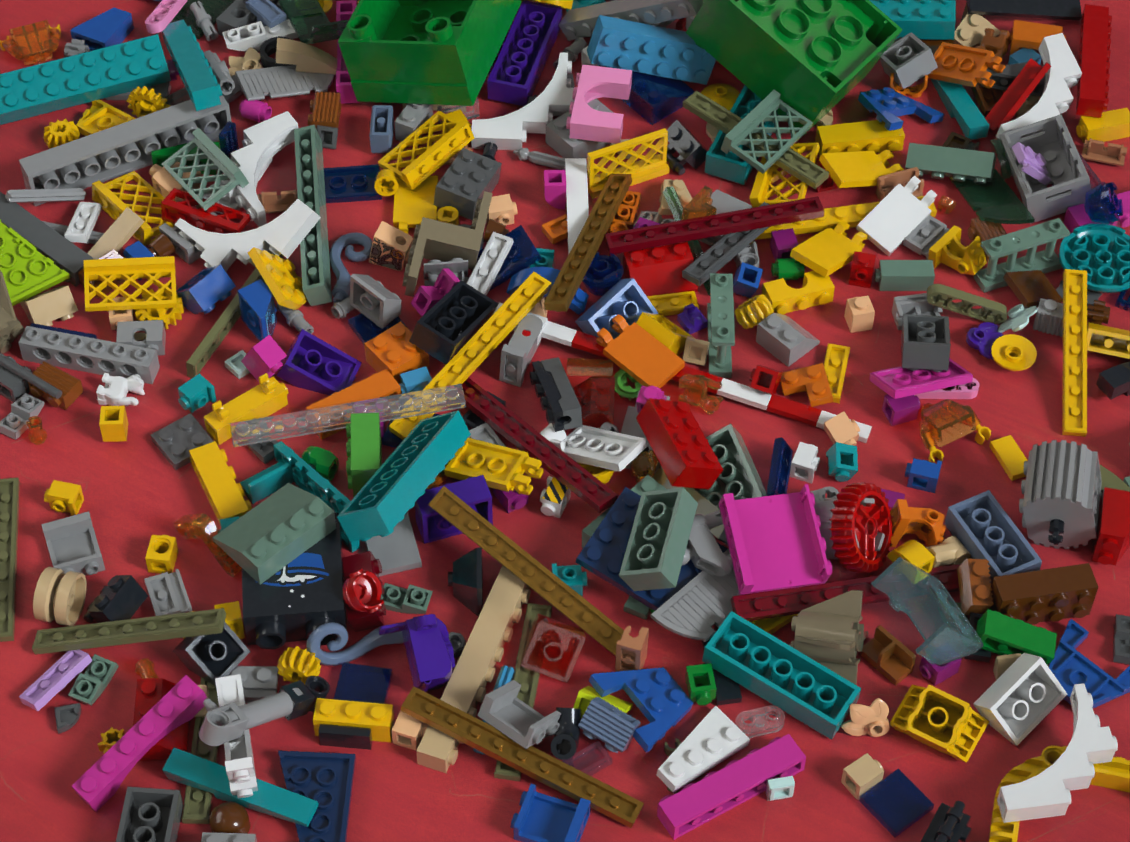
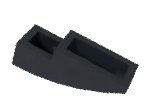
M1130 362L1119 364L1099 373L1096 385L1110 400L1123 393L1126 396L1130 395Z

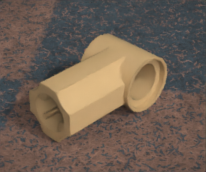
M956 536L948 537L941 544L925 547L935 557L932 568L949 564H962L965 559H970L971 557L970 552Z

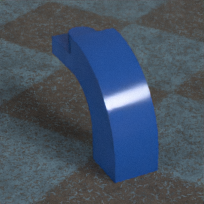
M550 267L523 269L511 277L506 293L511 296L533 272L550 281L553 286L560 270ZM578 288L569 308L578 315L583 313L589 295ZM550 290L544 295V297L548 296Z

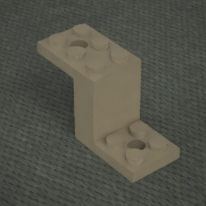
M484 191L483 198H478L471 229L424 217L422 218L421 225L416 224L402 286L406 287L405 295L414 296L423 258L440 260L441 262H448L453 258H462L463 260H468V269H474L493 193Z

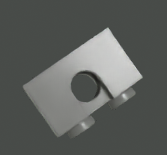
M163 320L118 322L116 342L157 350V355H165L166 332ZM137 331H144V332H146V333H136V332H137Z

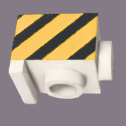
M548 476L547 489L544 488L540 496V502H542L541 512L547 516L560 518L571 497V490L555 477Z

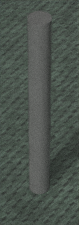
M0 355V365L56 399L62 396V391Z

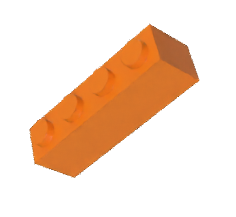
M387 369L374 373L370 377L360 382H355L351 386L339 392H334L332 395L306 407L308 423L319 438L323 440L345 429L346 423H351V414L356 413V408L386 409L401 402V386Z

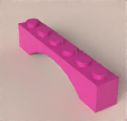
M357 0L336 1V91L341 95V104L359 103L351 85V78L338 44V40L357 6Z
M185 675L71 787L83 801L97 812L117 792L119 786L136 763L159 740L175 728L191 720L204 707L203 701L207 698L204 691Z

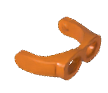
M890 73L889 85L895 92L904 96L907 94L909 97L919 98L927 87L928 75L924 76V81L921 84L903 89L893 81L894 73Z

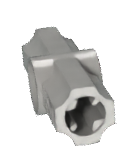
M210 50L203 52L209 66L212 68L213 75L216 76L217 82L220 84L222 94L225 96L231 94L235 84L225 61H221L218 55Z

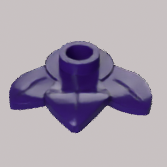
M984 322L978 328H971L967 332L966 342L971 348L978 349L981 355L993 360L991 355L992 344L1003 334L998 332L996 324Z

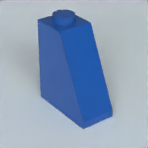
M114 7L72 28L70 31L72 39L84 40V45L89 46V51L120 44L134 29L132 15L127 11Z

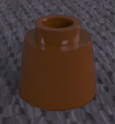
M490 218L483 242H488L493 232L508 237L510 230L506 229V225Z
M161 232L148 244V250L155 257H166L176 252L173 243Z

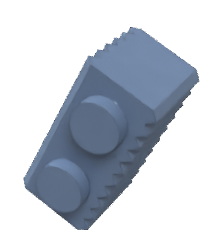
M391 105L372 106L369 135L372 153H389L392 150L394 118Z
M596 697L589 703L578 727L583 729V734L593 740L598 738L605 742L604 746L608 750L618 753V751L623 752L628 748L633 739L634 731L641 722L600 697Z

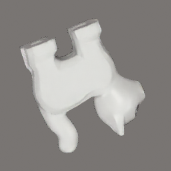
M104 373L102 382H105V386L99 384L96 391L99 405L108 404L110 406H137L139 401L135 397H127L129 391L145 395L143 390L144 382L138 374L124 378Z

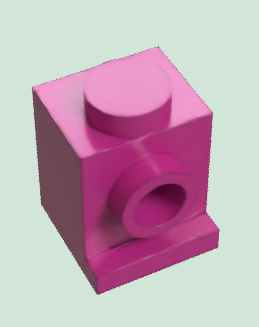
M642 385L636 400L637 412L641 411L649 398L666 400L667 396H664V391L656 386L646 387Z

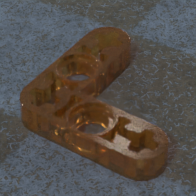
M204 513L183 515L174 522L176 531L184 539H202L229 576L235 577L242 571V567L213 541V537L220 531L208 515Z

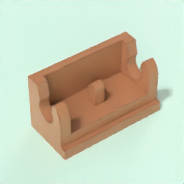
M914 167L878 177L875 192L878 199L882 201L899 183L905 187L913 176L919 179V169ZM920 179L919 187L912 193L915 197L923 196L924 179Z
M631 626L625 628L621 640H618L616 644V672L643 669L647 658L649 628L642 627L637 637L629 635L631 633Z

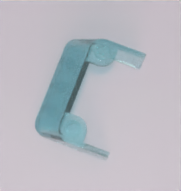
M899 557L871 583L873 587L889 596V604L897 612L903 611L909 616L925 640L915 651L926 658L932 665L935 663L943 665L974 654L984 646L982 640L944 585L931 574Z

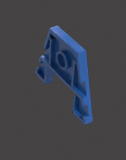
M889 87L860 92L858 101L869 112L874 111L877 114L876 119L879 122H885L884 127L888 131L902 128L904 121L897 116L916 114L930 124L942 122L944 113L895 92L894 89Z
M1071 619L1060 640L1054 659L1049 665V669L1067 693L1063 699L1071 705L1070 696L1074 684L1083 683L1087 693L1092 695L1093 709L1129 693L1130 665L1114 679L1078 652L1076 648L1088 637L1089 632Z
M664 667L595 673L589 679L590 684L601 697L623 689L650 723L635 729L633 734L635 740L646 753L693 706L691 699Z

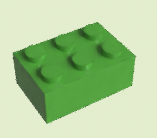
M379 413L351 414V423H346L348 442H346L348 489H353L354 497L382 465Z

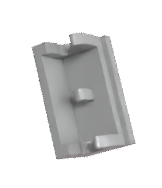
M927 293L894 297L892 314L898 330H902L903 314L941 316L940 312H943L942 308L928 303Z

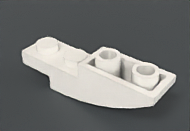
M302 16L288 19L271 29L268 26L263 27L262 22L259 21L224 31L222 34L228 49L247 51L251 47L258 52L261 45L270 38L281 36L295 39L308 35Z

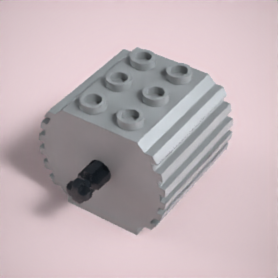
M1052 440L1051 443L1044 441L1040 446H1038V443L1033 445V449L1029 451L1028 461H1024L1026 480H1022L1021 484L1024 499L1019 501V511L1024 513L1022 515V527L1027 529L1028 538L1033 540L1034 544L1039 545L1041 543L1045 547L1054 546L1056 549H1059V547L1069 549V546L1078 548L1080 544H1083V546L1087 545L1090 539H1097L1102 488L1098 451H1091L1087 449V445L1081 444L1080 446L1074 441L1067 443L1066 440H1061V442Z

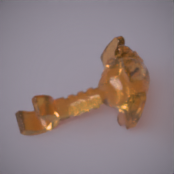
M650 450L649 453L647 451L641 452L631 461L630 475L631 477H636L637 484L647 475L651 478L654 476L658 459L653 450Z

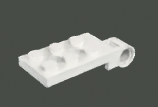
M552 423L540 432L542 436L575 462L621 472L647 447L645 438L585 425L576 428L568 436H566L564 430L555 432Z

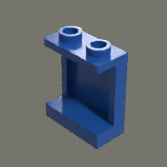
M530 784L528 792L523 791L519 806L522 807L519 814L514 813L510 828L514 829V840L521 842H580L590 816L591 801L580 798L579 804H574L536 791V785Z

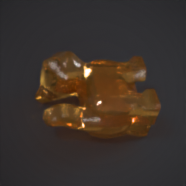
M682 375L679 379V388L687 389H684L683 395L680 394L679 401L686 402L694 407H701L707 414L711 415L719 409L720 402L724 398L713 395L708 396V387L718 390L722 388V383L715 382L703 375Z

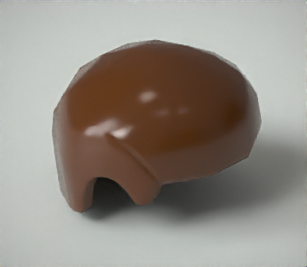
M225 802L216 806L209 816V825L212 833L248 834L251 827L246 809L236 802Z

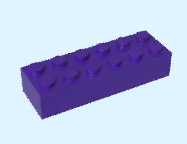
M527 0L522 1L487 80L488 99L520 106L527 105L529 96L533 95L561 29L559 23L562 20V7Z

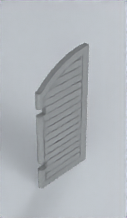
M296 65L235 71V75L248 101L262 100L268 95L270 98L310 94V90H314L315 93L317 91L319 93L321 91L328 92L334 79V74L296 72Z
M727 549L723 554L729 555V549ZM731 569L728 575L721 577L714 576L705 571L700 572L654 611L650 617L673 633L691 639L703 640L704 642L708 641L716 632L712 629V626L715 624L719 628L729 613L733 612L730 601L732 596L740 595L734 569Z

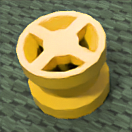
M445 206L438 210L437 219L441 222L459 225V212L452 206Z

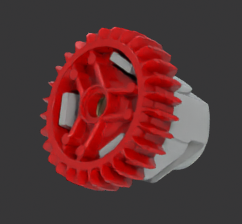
M866 482L852 483L842 488L841 493L836 495L837 498H824V501H815V513L819 515L821 521V537H824L826 541L825 553L827 559L838 560L839 564H843L844 569H848L851 572L868 573L877 571L878 567H882L883 562L887 560L886 555L890 552L889 546L893 545L891 537L894 536L892 534V527L894 526L891 520L893 516L890 514L892 508L888 506L889 499L885 498L886 494L881 491L880 487Z

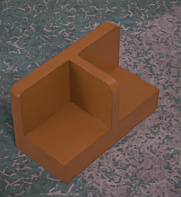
M881 625L876 627L874 638L863 646L862 652H859L860 656L895 686L913 672L916 655Z

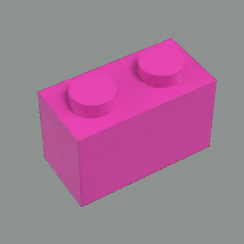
M269 334L253 346L241 362L259 382L258 378L265 373L268 374V378L274 376L283 367L282 361L287 355Z

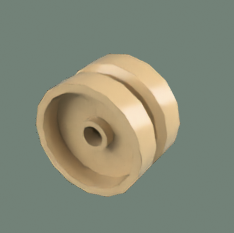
M54 567L45 568L39 577L34 592L33 613L35 619L49 623L56 620V623L59 625L74 626L82 613L87 591L85 575L74 571H69L65 574L62 569Z

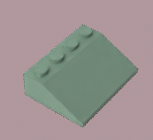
M731 423L706 437L723 471L710 489L693 488L695 491L718 508L723 494L733 493L734 500H739L742 496L745 498L768 496L742 436Z
M287 483L215 535L213 541L261 585L335 530L334 510L318 496Z

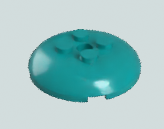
M1096 223L1077 227L1070 236L1064 237L1059 249L1061 266L1063 270L1087 271V289L1101 293H1115L1130 288V236L1125 234L1126 230L1108 224Z

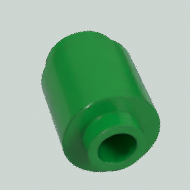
M794 258L776 259L775 263L771 265L772 276L776 277V280L782 278L784 280H798L804 277L805 267L804 264Z

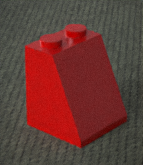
M1104 487L1100 500L1097 539H1093L1091 561L1116 566L1130 546V491Z

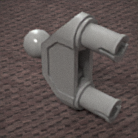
M720 509L707 515H695L682 565H685L691 558L696 568L719 577L728 575L731 569H733L730 554L725 555L722 553L710 531L714 527L723 525Z

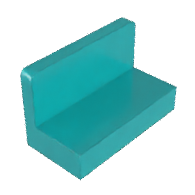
M280 461L240 482L245 495L254 504L275 493L287 483H293L291 465L289 463L283 465Z

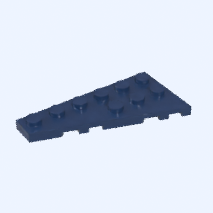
M278 751L287 790L319 803L308 827L295 823L299 842H346L356 762L355 754Z

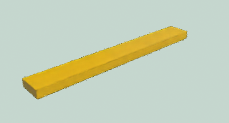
M1064 269L1062 435L1082 437L1087 435V271Z

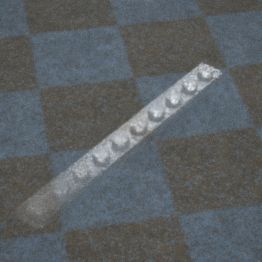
M462 384L230 423L234 447L343 429L346 428V423H351V414L379 413L380 422L465 408L466 402Z

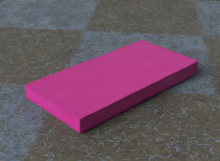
M950 358L948 370L933 372L930 369L912 371L900 366L870 373V381L894 399L966 384L973 380V375Z

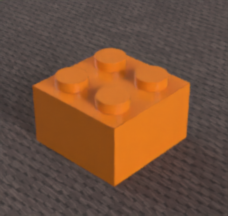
M402 322L397 323L364 343L366 362L376 372L387 369L398 384H401L400 374L421 367H428L429 354L409 342L412 332Z

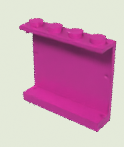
M804 484L802 490L796 493L734 500L733 493L723 494L719 502V508L740 595L825 584L832 574V564L830 560H827L825 553L826 541L824 537H821L820 517L815 513L814 509L815 497L813 492H810L808 484Z

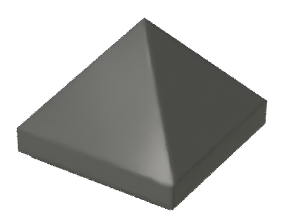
M317 125V131L322 140V147L336 149L338 128Z

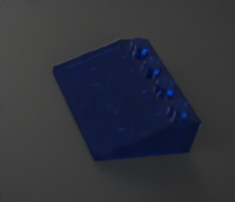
M632 71V86L629 100H621L651 125H654L682 108L683 101L695 91L682 80Z

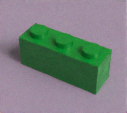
M988 609L978 620L974 646L999 655L1021 653L1022 655L1027 653L1039 656L1048 666L1055 656L1057 633Z

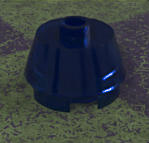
M1102 182L1086 192L1084 207L1092 222L1113 225L1114 222L1120 221L1119 216H1123L1122 200H1118L1114 192L1118 189L1114 182Z
M596 252L582 281L590 293L603 296L622 279L624 269L616 255L610 253V256L599 255V252Z

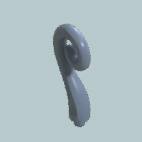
M354 232L342 235L330 248V265L337 278V282L332 290L334 303L341 302L350 296V274L341 260L343 249L346 247L345 256L351 261L361 262L370 258L373 241L363 233ZM351 244H360L364 246V250L355 252Z
M331 622L314 629L307 639L306 646L308 652L315 653V657L321 660L320 664L337 666L351 662L378 646L402 644L404 640L402 631L379 635L380 627H378L354 645L338 651L348 642V632L343 625ZM336 634L337 638L329 641L327 648L330 651L338 652L321 650L320 643L322 639L327 635Z

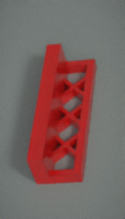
M1030 58L985 117L989 123L990 132L996 136L1001 124L1010 122L1051 68L1050 64L1046 62L1042 67Z
M173 188L161 202L162 220L175 224L181 218L192 226L208 232L222 234L241 233L251 220V215L218 203L213 204L206 211L203 208H192L191 206L199 204L187 192ZM178 197L184 199V201L176 202L173 199ZM217 211L222 213V215L217 216L211 214ZM238 218L241 221L238 224L230 221V219Z

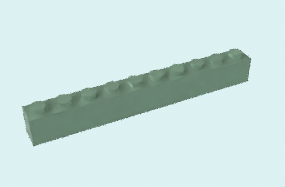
M315 125L294 129L298 199L321 217L300 243L302 288L311 307L332 302L322 140Z

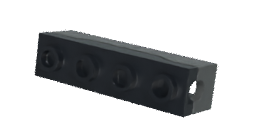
M559 357L532 362L533 371L529 373L532 385H535L536 396L540 398L542 410H546L548 424L552 423L555 432L562 431L563 429L583 427L581 406Z

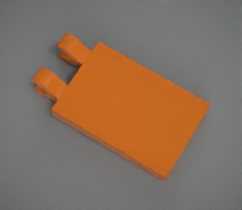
M942 42L933 55L938 68L928 74V78L975 87L977 83H980L986 88H992L995 80L989 79L992 74L986 70L991 68L997 73H1002L1006 66L1000 64L1002 58L995 56L993 51Z
M620 314L612 319L615 323L612 325V329L620 333L617 338L613 339L605 328L597 332L599 336L596 339L597 343L605 347L603 354L643 386L661 388L685 367L684 360L634 322L629 326L625 318Z

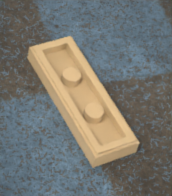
M127 207L87 254L93 257V260H97L113 249L119 252L145 221Z

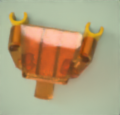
M48 20L9 29L10 37L6 36V40H0V48L2 51H7L17 60H22L25 65L46 63V60L53 58L52 52H55L58 48L61 38L60 24L52 28L48 24Z
M945 399L934 405L926 403L921 409L922 420L919 422V430L926 450L929 449L930 451L929 462L935 463L933 457L943 461V452L936 449L935 446H945L974 431H977L975 441L978 444H983L984 440H989L991 436V430L980 425L982 422L968 405L958 404L952 400Z

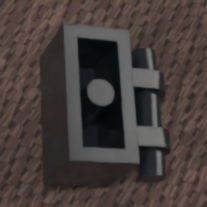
M676 120L667 129L669 144L667 145L666 161L669 163L672 171L682 175L686 171L683 166L687 162L697 169L706 160L708 151L682 123ZM676 151L680 154L677 158L672 155Z
M116 575L109 580L108 586H104L100 591V595L88 606V612L83 618L89 623H92L94 619L97 623L131 619L148 595L131 575Z
M956 801L954 806L950 807L941 803L921 842H966L972 828L968 827L971 816L962 813L965 804L961 801Z

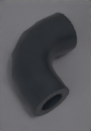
M556 707V710L561 713L558 720L560 725L551 742V752L557 759L567 760L575 755L578 748L580 735L578 724L581 721L582 709Z

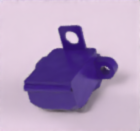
M435 614L417 616L405 622L380 627L379 635L402 631L414 687L427 692L439 689L447 684L452 675V668L455 667L454 651L446 625L436 618Z

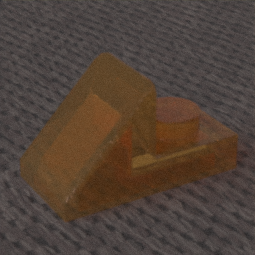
M704 186L683 208L681 220L715 215L717 209L712 206L713 199H711L713 189Z

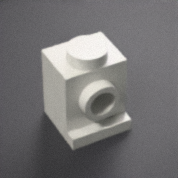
M803 442L799 443L791 462L789 477L812 484L814 472L817 470L820 458L817 457L818 447Z

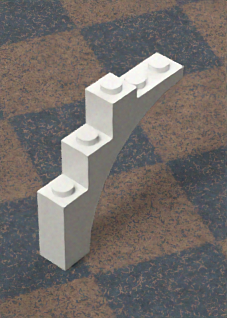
M1063 33L1043 38L1038 50L1043 65L1046 62L1051 65V68L1045 74L1043 94L1038 103L1027 113L1013 121L1001 124L996 134L999 143V134L1060 115L1069 109L1074 99L1069 88L1077 85L1082 71ZM1044 129L1039 130V131H1036V132H1033V133H1030V134H1027V135H1024V136L1027 137V136H1030V135H1033V134L1042 132V131H1044Z
M560 52L558 66L552 80L545 90L532 102L504 116L472 120L471 131L474 135V139L471 141L472 149H484V145L491 142L490 149H492V145L495 143L498 147L497 150H519L522 148V142H527V133L546 134V124L553 121V116H561L568 112L570 103L575 101L572 99L574 88H571V78H568V73L572 74V61H568V53Z
M288 111L243 130V148L231 153V161L242 171L249 184L244 188L238 184L222 198L225 197L230 204L237 202L240 208L243 207L246 213L251 215L250 221H254L258 227L267 224L265 209L256 193L259 176L265 165L276 153L295 141L294 129H298V123ZM222 180L220 186L226 185L230 180Z
M297 199L284 213L273 221L256 229L241 233L222 234L208 232L192 226L179 218L175 225L181 229L179 234L188 241L192 238L196 242L194 246L202 252L200 257L206 261L204 264L206 268L221 264L224 270L227 271L237 258L245 265L250 262L255 266L247 253L253 247L266 250L267 252L270 250L278 256L282 254L288 259L321 217Z
M241 674L215 678L219 707L233 702L237 706L246 704ZM250 729L244 730L242 737L224 743L225 767L232 795H237V798L253 796L254 791H258Z
M1084 683L1074 684L1070 696L1073 711V735L1065 752L1053 765L1039 775L1023 782L1000 788L997 802L1003 823L1065 815L1068 806L1072 802L1070 791L1089 788L1091 780L1095 776L1093 764L1112 761L1115 751L1118 750L1117 739L1115 736H1112L1109 726L1100 727L1099 716L1094 714L1092 708V695L1087 693Z

